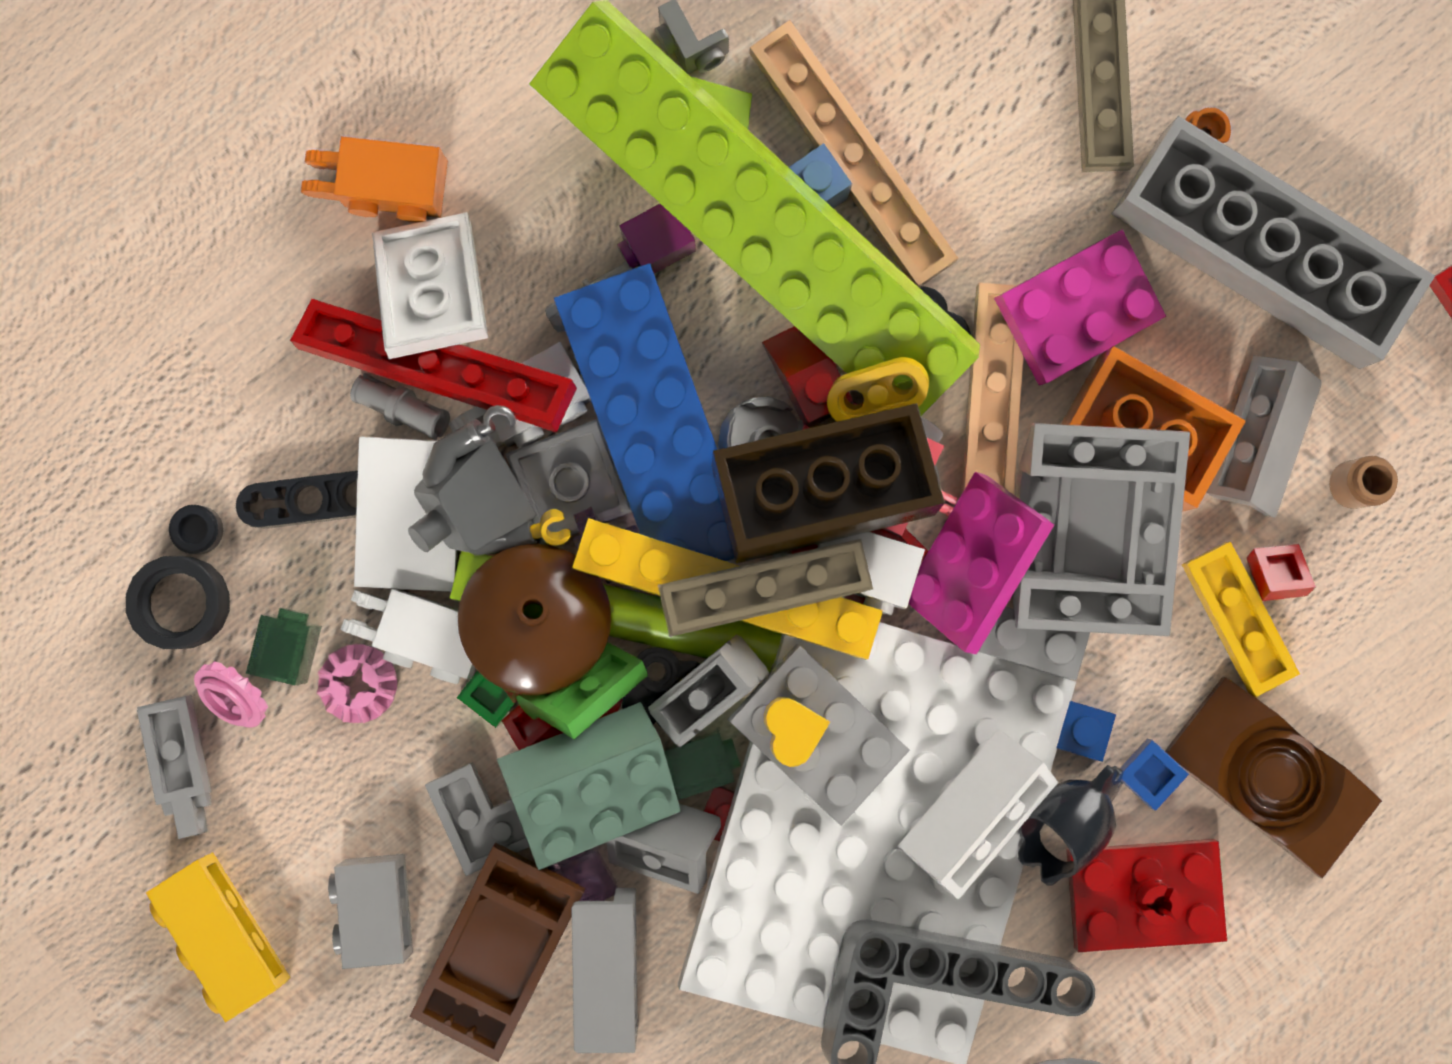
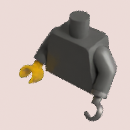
M500 405L490 407L483 416V423L475 419L434 443L422 473L423 479L414 489V495L426 515L408 528L411 539L422 551L429 552L443 541L451 549L469 552L476 556L498 554L520 545L537 544L538 539L542 537L547 543L555 546L564 544L570 538V529H562L558 532H551L547 529L552 522H559L564 519V514L560 510L549 509L541 516L540 523L534 524L531 521L537 514L493 439L488 435L496 430L491 420V417L494 415H504L509 419L510 427L515 425V415L509 408Z

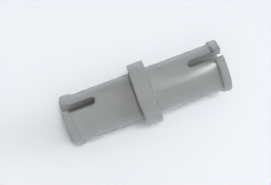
M363 373V376L359 375L351 387L350 397L353 402L383 414L385 420L395 426L405 424L434 440H437V437H442L447 430L450 421L449 411L442 408L439 409L416 398L415 392L404 386L394 388L367 373Z

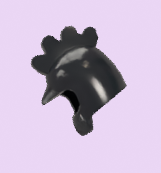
M1107 765L1092 781L1069 779L1057 784L1019 828L1022 839L1018 852L1020 863L1030 867L1040 866L1041 881L1047 886L1056 884L1062 878H1069L1089 866L1106 848L1115 832L1116 817L1112 801L1123 785L1121 779L1124 772L1117 766L1111 767ZM1044 824L1052 828L1063 839L1074 861L1064 862L1056 858L1045 848L1040 838V831Z

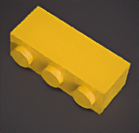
M213 852L197 859L146 892L151 901L149 909L154 920L161 927L168 929L177 944L176 954L180 962L187 970L194 971L204 987L202 995L205 1003L211 1011L216 1014L220 1013L225 1023L278 990L291 978Z

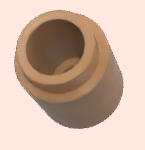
M1365 456L1339 464L1331 474L1329 487L1333 498L1340 505L1350 509L1381 505L1390 500L1397 489L1398 477L1393 466L1384 458Z

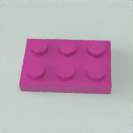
M1123 229L994 298L1039 386L1049 383L1166 317Z
M975 471L921 563L908 604L962 651L977 655L1054 527V524L988 475Z

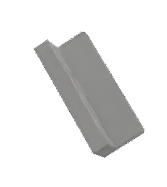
M1253 355L1233 413L1246 420L1209 486L1207 494L1216 499L1251 506L1265 516L1273 518L1277 516L1321 388V380L1300 362Z
M616 888L613 901H576L572 906L574 1051L576 1053H635L638 1034L636 888Z

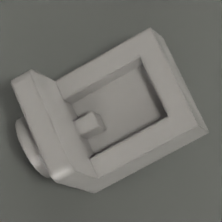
M671 0L658 7L660 26L655 28L657 38L667 55L675 53L687 74L699 70L700 73L710 71L724 61V55L729 53V36L725 29H721L698 41L677 0Z

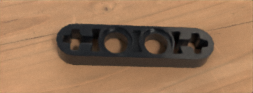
M358 470L248 485L240 491L236 499L235 508L237 515L243 523L251 527L263 529L356 518L357 508L352 507L347 502L346 490L352 482L358 480ZM315 486L322 494V505L316 512L305 514L298 507V495L304 488ZM283 489H286L285 499L281 492ZM260 493L263 499L271 501L285 500L290 516L284 518L286 509L271 508L264 511V518L261 519L258 513L251 512L250 504L258 502V494Z

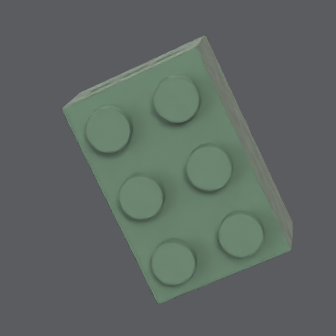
M641 702L597 719L575 739L561 733L497 759L538 870L681 812L661 739Z

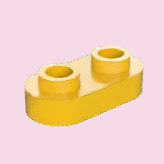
M907 357L895 358L842 375L833 383L827 398L828 410L831 416L838 422L915 403L919 407L927 396L929 377L926 369L918 361ZM899 375H907L911 378L913 385L909 389L902 390L895 385L894 379ZM850 390H857L863 395L864 401L860 404H851L846 399V393Z

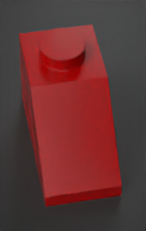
M795 326L763 341L762 345L800 420L808 427H812L832 417L828 410L827 398L833 383L841 377L834 361ZM848 391L846 399L852 404L853 399Z

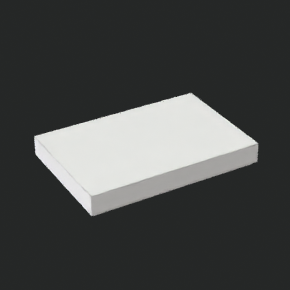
M467 212L372 232L384 349L389 359L488 338L472 225Z
M359 437L354 587L451 592L458 566V550L449 548L442 541L429 552H424L413 542L408 533V528L426 515L414 495V489L423 479V470L433 445L438 440Z

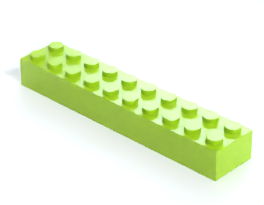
M608 0L596 1L590 4L530 81V86L846 373L899 357L912 358L918 361L926 369L929 377L927 396L918 407L920 416H922L979 358V342ZM899 375L894 379L895 385L902 390L909 389L913 385L911 378L907 375Z

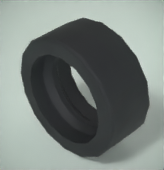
M162 556L146 563L132 577L126 592L125 613L132 629L146 643L161 649H190L209 642L223 628L230 612V593L223 576L211 564L194 557ZM171 574H186L195 578L202 585L206 594V610L202 619L195 627L184 632H172L162 628L156 622L151 611V596L156 584L162 578Z

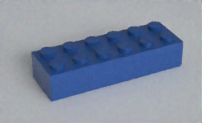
M651 264L640 266L555 297V304L640 534L723 561L735 559L711 467L712 454L714 450H717Z

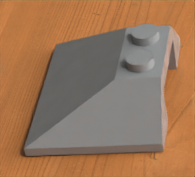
M1032 423L1018 467L1016 497L1052 522L1054 527L1012 595L1015 627L1017 629L1170 636L1190 432Z

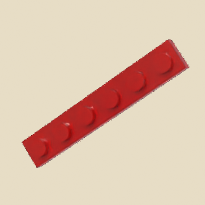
M311 299L290 339L298 350L485 410L496 405L505 406L514 413L516 420L556 433L577 390L576 385L570 378L460 344L389 359L384 349L381 320L315 299Z

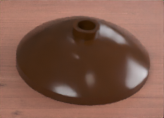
M526 544L512 547L496 554L483 563L468 581L461 596L458 609L459 636L464 651L472 665L484 678L494 685L507 691L524 695L554 693L581 680L594 668L601 658L610 635V602L605 587L598 576L572 568L576 558L575 554L559 547L544 544ZM538 604L543 608V613L537 619H528L523 614L526 606Z

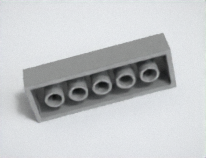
M1177 116L1160 135L1111 213L1116 218L1358 369L1384 360L1435 277L1429 271L1180 116Z

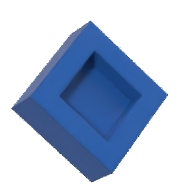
M1070 701L1056 748L1103 762L1116 714Z
M1148 738L1120 767L1124 772L1121 781L1150 809L1155 811L1189 775L1158 744Z

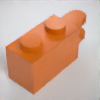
M341 136L339 152L308 150L305 153L304 162L307 165L317 169L337 170L335 182L320 180L302 181L301 193L303 195L340 201L344 207L348 208L349 213L362 217H377L378 211L397 213V218L416 223L426 222L427 216L441 218L448 160L440 147Z

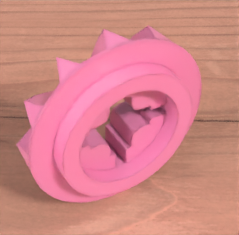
M353 644L329 654L328 659L318 671L319 681L317 694L321 697L327 712L341 719L342 722L365 723L378 718L390 707L397 691V675L393 664L383 659L384 653L372 646ZM363 664L361 672H363L362 681L368 683L369 687L376 688V690L358 692L355 698L351 700V703H349L351 696H349L350 687L344 685V682L338 680V677L354 676Z
M214 661L210 665L204 664L196 672L194 683L199 697L206 707L220 719L232 725L252 728L258 726L266 717L265 712L268 705L260 697V689L252 686L249 678L238 674L234 667L226 668L222 663Z

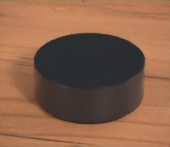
M187 505L180 508L171 518L169 524L170 539L179 550L185 553L205 554L215 549L220 543L223 536V523L219 515L211 508L201 505Z

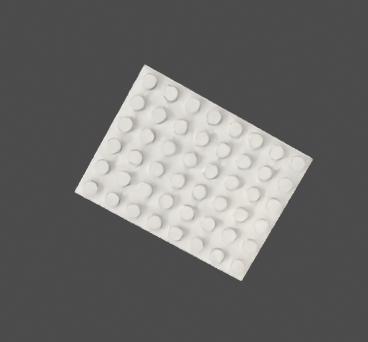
M879 622L868 660L782 634L771 671L796 644L800 645L910 751L845 823L840 826L751 741L749 742L679 977V990L823 1028L842 940L847 928L856 921L870 919L1001 945L1023 865L1018 860V852L1022 844L1019 829L959 899L955 898L917 865L898 844L904 839L911 823L917 818L922 817L939 798L943 786L951 779L956 778L972 760L976 748L982 742L989 740L998 729L1040 759L1051 772L1057 751L1056 747L1076 681L978 652L977 655L966 653L957 645ZM871 938L867 940L860 949V957H873L880 949L881 939ZM929 948L918 949L912 954L910 959L911 968H918L927 961ZM969 958L961 965L959 977H967L975 971L977 958ZM894 982L880 1044L954 1064H966L985 1000ZM861 989L855 992L850 998L849 1008L864 1006L870 997V990Z

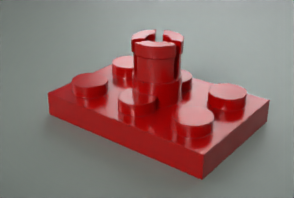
M1215 839L1106 846L1089 866L1069 877L1074 949L1078 953L1227 942L1219 841ZM1066 849L1067 861H1074L1070 850Z

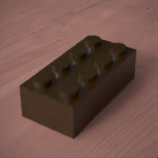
M917 403L714 450L712 454L711 467L736 563L933 517L945 504Z

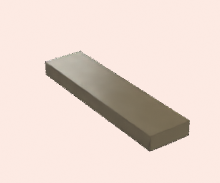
M1073 0L1082 172L1128 171L1134 166L1125 0Z
M861 539L657 586L669 637L873 590Z

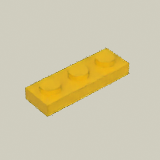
M1231 541L1224 542L1181 564L1248 693L1258 697L1300 675Z

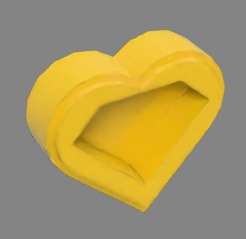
M779 697L772 700L766 706L763 714L764 724L767 730L773 734L770 741V750L780 763L789 767L799 766L809 759L830 724V721L787 697Z

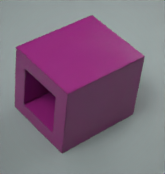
M660 203L619 225L623 241L619 242L617 247L623 259L632 269L650 263L655 274L696 252L695 239L690 230Z

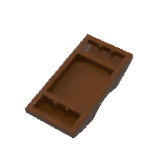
M1226 677L1220 679L1165 750L1191 777L1322 879L1382 802L1369 787L1345 766L1314 746L1278 713Z
M495 842L409 1017L499 1062L572 917L573 903L580 901L586 888L547 868L538 870L535 862Z

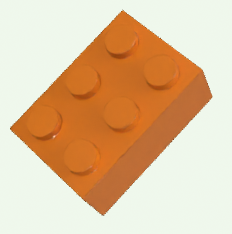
M1112 346L1097 358L1061 424L1190 432L1183 512L1198 508L1246 420Z

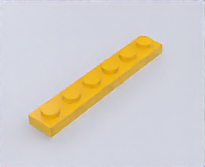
M588 518L572 568L659 595L657 586L660 584L739 567V565ZM840 597L741 621L868 660L883 610Z

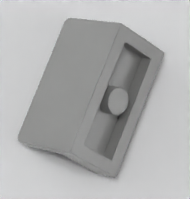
M679 803L681 812L606 842L609 863L699 894L707 880L706 852L721 827L720 817Z

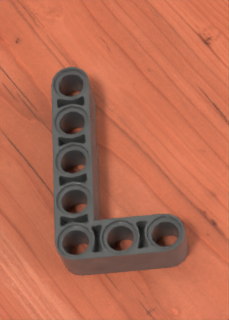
M862 919L852 923L847 928L842 940L821 1037V1048L829 1064H876L894 982L1064 1016H1079L1085 1013L1094 1002L1095 986L1086 973L1061 957L870 919ZM871 938H880L881 946L879 951L873 957L861 958L860 949L862 945ZM929 948L927 961L918 968H911L910 959L912 954L918 949ZM969 958H977L975 971L967 977H959L961 965ZM1024 967L1025 975L1023 980L1018 985L1009 987L1008 979L1015 969ZM1072 977L1070 990L1066 994L1057 996V988L1060 982L1065 978ZM861 989L870 990V997L864 1006L849 1008L850 998L855 992ZM849 1041L859 1042L858 1050L852 1057L847 1059L838 1058L839 1049L843 1044Z

